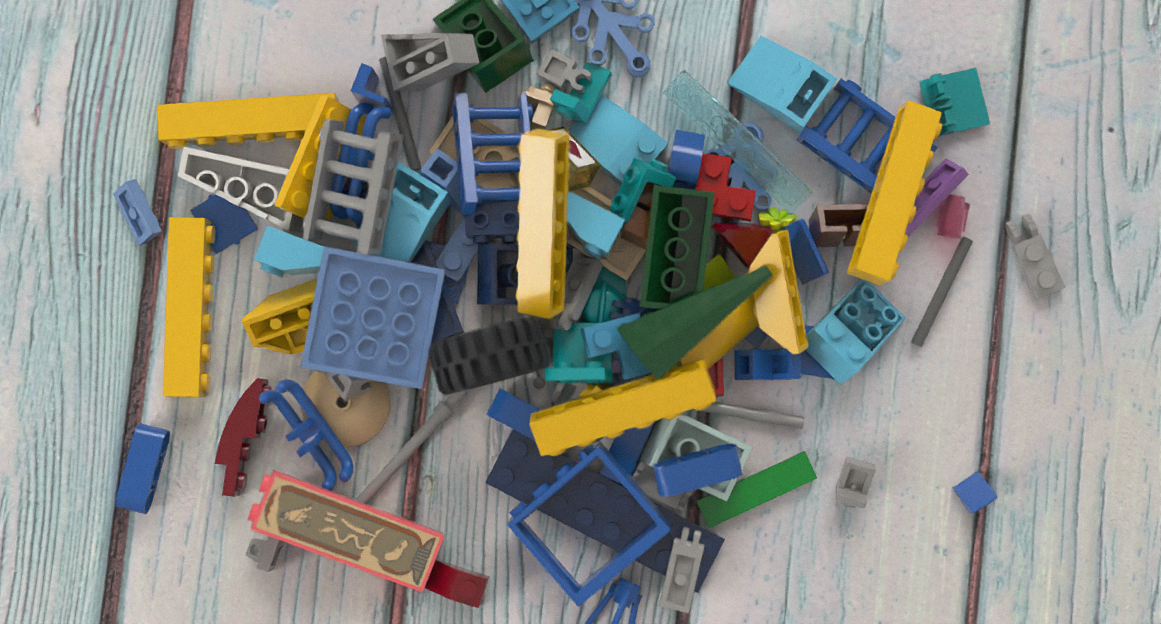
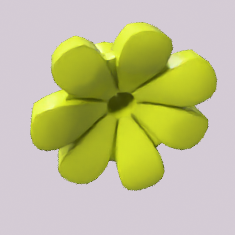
M776 207L768 208V213L758 214L760 224L770 226L775 233L797 221V215L791 214V209H783L778 212Z

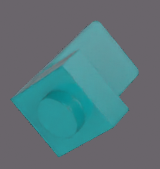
M587 62L583 69L589 71L593 79L589 81L586 78H581L577 83L584 87V94L576 93L573 88L570 94L555 89L549 99L557 108V114L565 119H575L586 124L612 76L609 69L593 65L590 62Z
M634 157L630 167L625 172L624 180L618 193L612 200L610 212L624 219L625 223H628L647 181L672 187L676 177L667 171L668 166L658 160L652 159L649 163Z

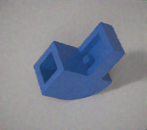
M676 129L668 170L669 173L676 177L672 187L695 190L704 147V134Z
M787 349L734 350L735 380L801 379L800 353L792 354Z

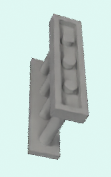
M325 119L319 133L321 143L308 213L303 220V239L318 240L322 239L323 233L357 241V253L365 255L381 254L403 135L392 132H379V137L373 139L343 132L344 121ZM340 144L374 151L373 167L367 169L338 162L337 157ZM334 173L368 181L367 198L362 199L331 191ZM329 203L362 211L364 216L361 228L357 229L326 221Z

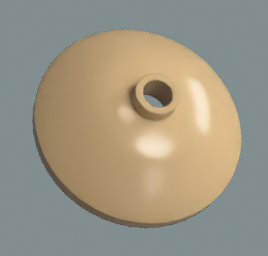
M315 370L308 378L303 389L344 447H354L374 438L385 425L390 411V394L386 383L374 380L366 382L369 383L372 389L364 394L350 398L347 406L340 408L338 400L341 398V395L323 371ZM301 407L303 419L306 420L309 417Z

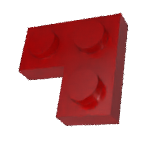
M702 153L696 190L715 192L712 216L751 222L756 190L728 186L732 162L731 157Z

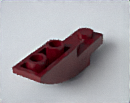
M257 378L246 389L236 403L223 429L214 463L226 465L223 496H240V492L246 488L247 473H243L245 461H249L251 455V444L248 443V438H260L261 433H265L267 427V415H264L265 404L259 401V396L262 392L272 390V387L268 386L267 379Z

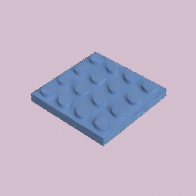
M324 246L301 367L422 389L445 270Z

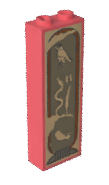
M273 469L271 476L265 474L259 491L264 493L260 504L253 503L247 520L252 521L251 530L423 593L445 537L442 532Z

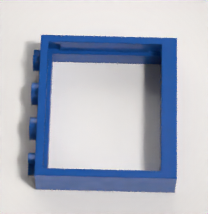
M601 442L595 447L592 444L586 446L578 454L580 460L571 466L567 463L554 474L557 479L550 485L546 482L540 485L532 493L535 498L528 504L522 501L509 512L512 517L507 523L508 527L578 607L671 530L672 525ZM599 457L655 522L583 583L579 584L524 520Z

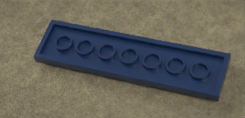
M512 430L485 483L528 504L535 498L532 493L544 482L550 485L557 479L554 474L567 463L572 466L576 462L561 454L557 456H550V454L541 456L536 441ZM588 468L582 470L536 509L618 552L655 522L625 487ZM654 503L672 523L671 530L635 559V561L665 576L674 538L681 537L683 527L689 528L688 541H692L695 530L701 531L699 543L704 544V550L694 589L698 593L725 539Z

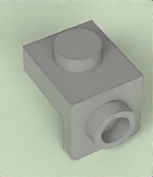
M846 456L836 485V500L850 508H865L867 504L866 495L876 470L875 464Z

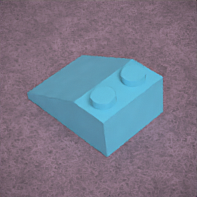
M602 94L586 124L575 120L566 131L595 161L593 164L619 186H621L625 172L630 167L634 157L650 163L652 159L658 160L668 145L667 141L646 124Z
M568 191V228L579 243L584 246L586 254L599 260L601 256L608 259L624 228L625 220Z
M267 226L254 260L262 264L260 269L283 278L284 273L292 276L319 273L324 247Z

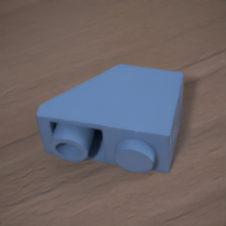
M436 149L420 170L419 175L448 192L452 200L449 206L462 215L457 162L439 149Z

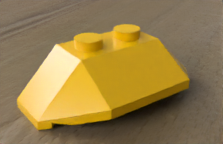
M788 229L770 236L749 268V272L760 269V266L766 265L773 273V276L753 293L755 300L753 313L759 322L760 329L792 354H799L809 348L805 332Z
M318 278L269 295L242 318V324L253 347H263L290 355L304 351Z

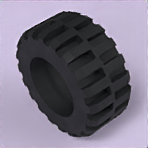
M535 317L503 322L432 343L428 351L438 390L443 395L532 373L547 368L550 363L541 323Z

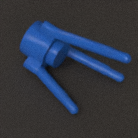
M619 578L617 584L612 582L609 591L585 624H593L614 595L613 601L619 603V606L611 624H619L625 607L630 608L631 604L628 624H635L638 605L642 598V595L639 594L642 587L622 578Z

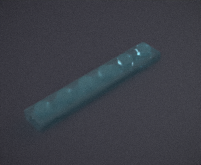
M686 70L681 71L665 89L663 94L790 215L813 193Z

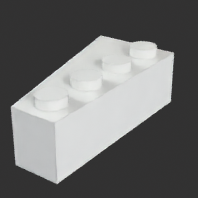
M183 147L178 177L214 193L237 206L245 208L288 231L296 229L298 216L275 206L289 169Z

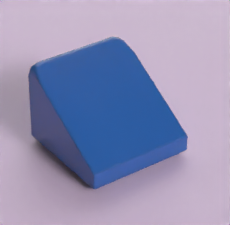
M978 471L952 487L969 513L977 512L998 498Z

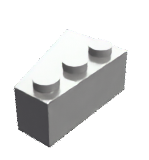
M381 34L394 91H421L479 64L473 34Z

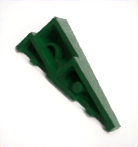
M766 265L760 266V269L743 276H736L731 281L718 286H712L671 303L668 307L653 313L644 314L641 318L627 324H620L617 330L638 359L659 380L773 276V273Z

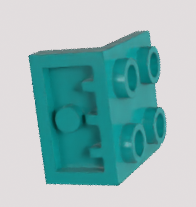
M572 323L569 330L553 329V368H545V381L553 384L613 383V352L588 358L580 330L581 328L600 323Z

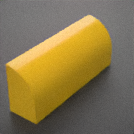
M752 294L672 368L704 358L707 369H709L757 328L759 322L753 313L754 295Z

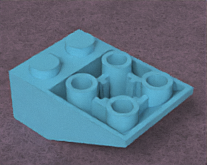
M760 36L727 84L800 133L837 78L814 62Z
M398 162L381 254L372 256L411 263L452 200L448 192ZM353 240L352 243L358 247L357 241Z
M860 279L806 334L809 348L805 350L842 385L863 367L906 318L869 281Z

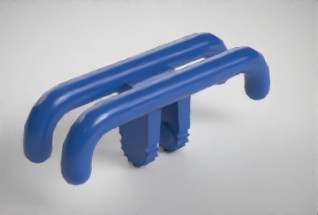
M359 103L350 111L344 132L356 134L359 120L365 114L368 116L364 123L362 136L374 138L378 121L381 118H390L392 115L391 109L388 107H377L374 109L370 103ZM341 144L337 161L367 168L368 160L374 161L375 154L370 152V150L356 149L353 146ZM334 173L331 191L342 194L346 176ZM352 178L348 195L360 198L364 180ZM329 203L330 210L334 216L340 219H347L349 217L353 222L362 224L364 214L359 210Z
M285 379L277 383L276 391L267 390L260 394L259 401L262 404L274 403L292 427V430L285 436L290 442L299 437L303 444L296 451L299 457L309 452L323 471L325 480L321 487L332 490L337 482L336 471L332 463L318 445L323 439L341 463L342 470L339 473V479L342 482H347L352 477L354 465L349 453L298 383ZM290 392L309 418L301 421L282 393Z

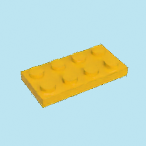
M320 96L275 202V206L302 219L305 218L308 213L321 143L319 139L321 127L324 125L325 119L344 121L342 130L344 132L348 115L352 109L328 96ZM363 115L359 120L356 135L362 136L364 123L367 118ZM329 205L326 215V221H330V218L332 216V212L330 210Z

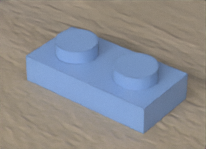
M136 179L126 181L113 193L138 246L149 243L162 232L158 219L153 214L146 200L145 193L140 188Z
M465 217L462 218L436 261L438 268L444 269V274L458 283L478 253V245H483L473 243V238L466 237Z

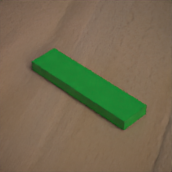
M802 451L736 482L727 501L710 494L696 502L708 528H711L817 479V476L806 452Z

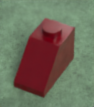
M714 223L711 226L747 269L750 268L770 236L775 233L768 226L762 228L755 223Z
M435 560L425 589L447 599L479 608L490 576Z

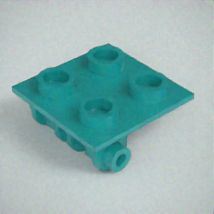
M976 68L946 75L938 73L931 75L929 79L919 81L924 105L942 112L939 123L942 124L939 136L990 125Z

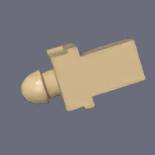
M550 83L543 84L540 89L530 86L528 91L521 92L527 94V104H532L533 111H535L530 130L546 129L554 108V104L549 100L554 92L553 85Z

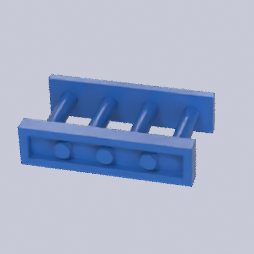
M841 78L834 87L840 93L837 100L817 127H812L811 129L806 126L796 140L872 194L877 178L874 174L876 172L874 168L884 156L895 116L861 93L862 89L858 84ZM851 101L863 109L864 113L842 143L834 146L826 140V133ZM875 118L888 127V130L865 162L861 161L858 163L850 157V151ZM932 143L930 150L934 153L938 147Z
M455 93L452 113L462 215H473L477 204H481V201L520 200V188H481L480 185H476L475 176H479V173H519L521 161H479L478 158H473V149H476V146H519L522 134L530 132V122L533 119L532 104H527V94L520 93L516 107L474 108L473 105H468L467 93ZM478 119H517L519 134H476L475 131H471L470 123Z

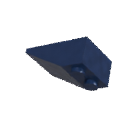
M478 245L477 305H518L516 291L519 278L517 271L519 245ZM566 247V257L569 264L566 265L565 277L573 262V247Z

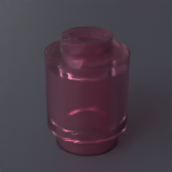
M950 194L939 205L935 226L938 228L937 235L961 239L962 232L966 230L970 204L965 203V197Z

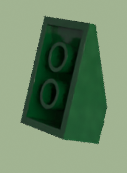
M460 0L432 19L441 33L473 34L479 64L467 70L485 93L534 61L526 40L492 0Z

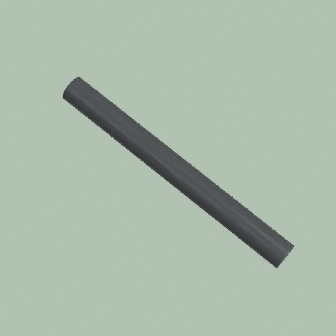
M386 57L380 58V66L399 133L403 135L402 143L409 168L413 171L420 170L422 167L401 93L393 89Z
M962 236L911 340V343L922 347L973 243L971 239Z

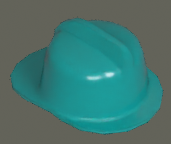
M602 266L578 319L579 322L604 323L615 320L609 318L610 311L621 313L622 309L611 306L612 301L624 302L627 295L626 281Z

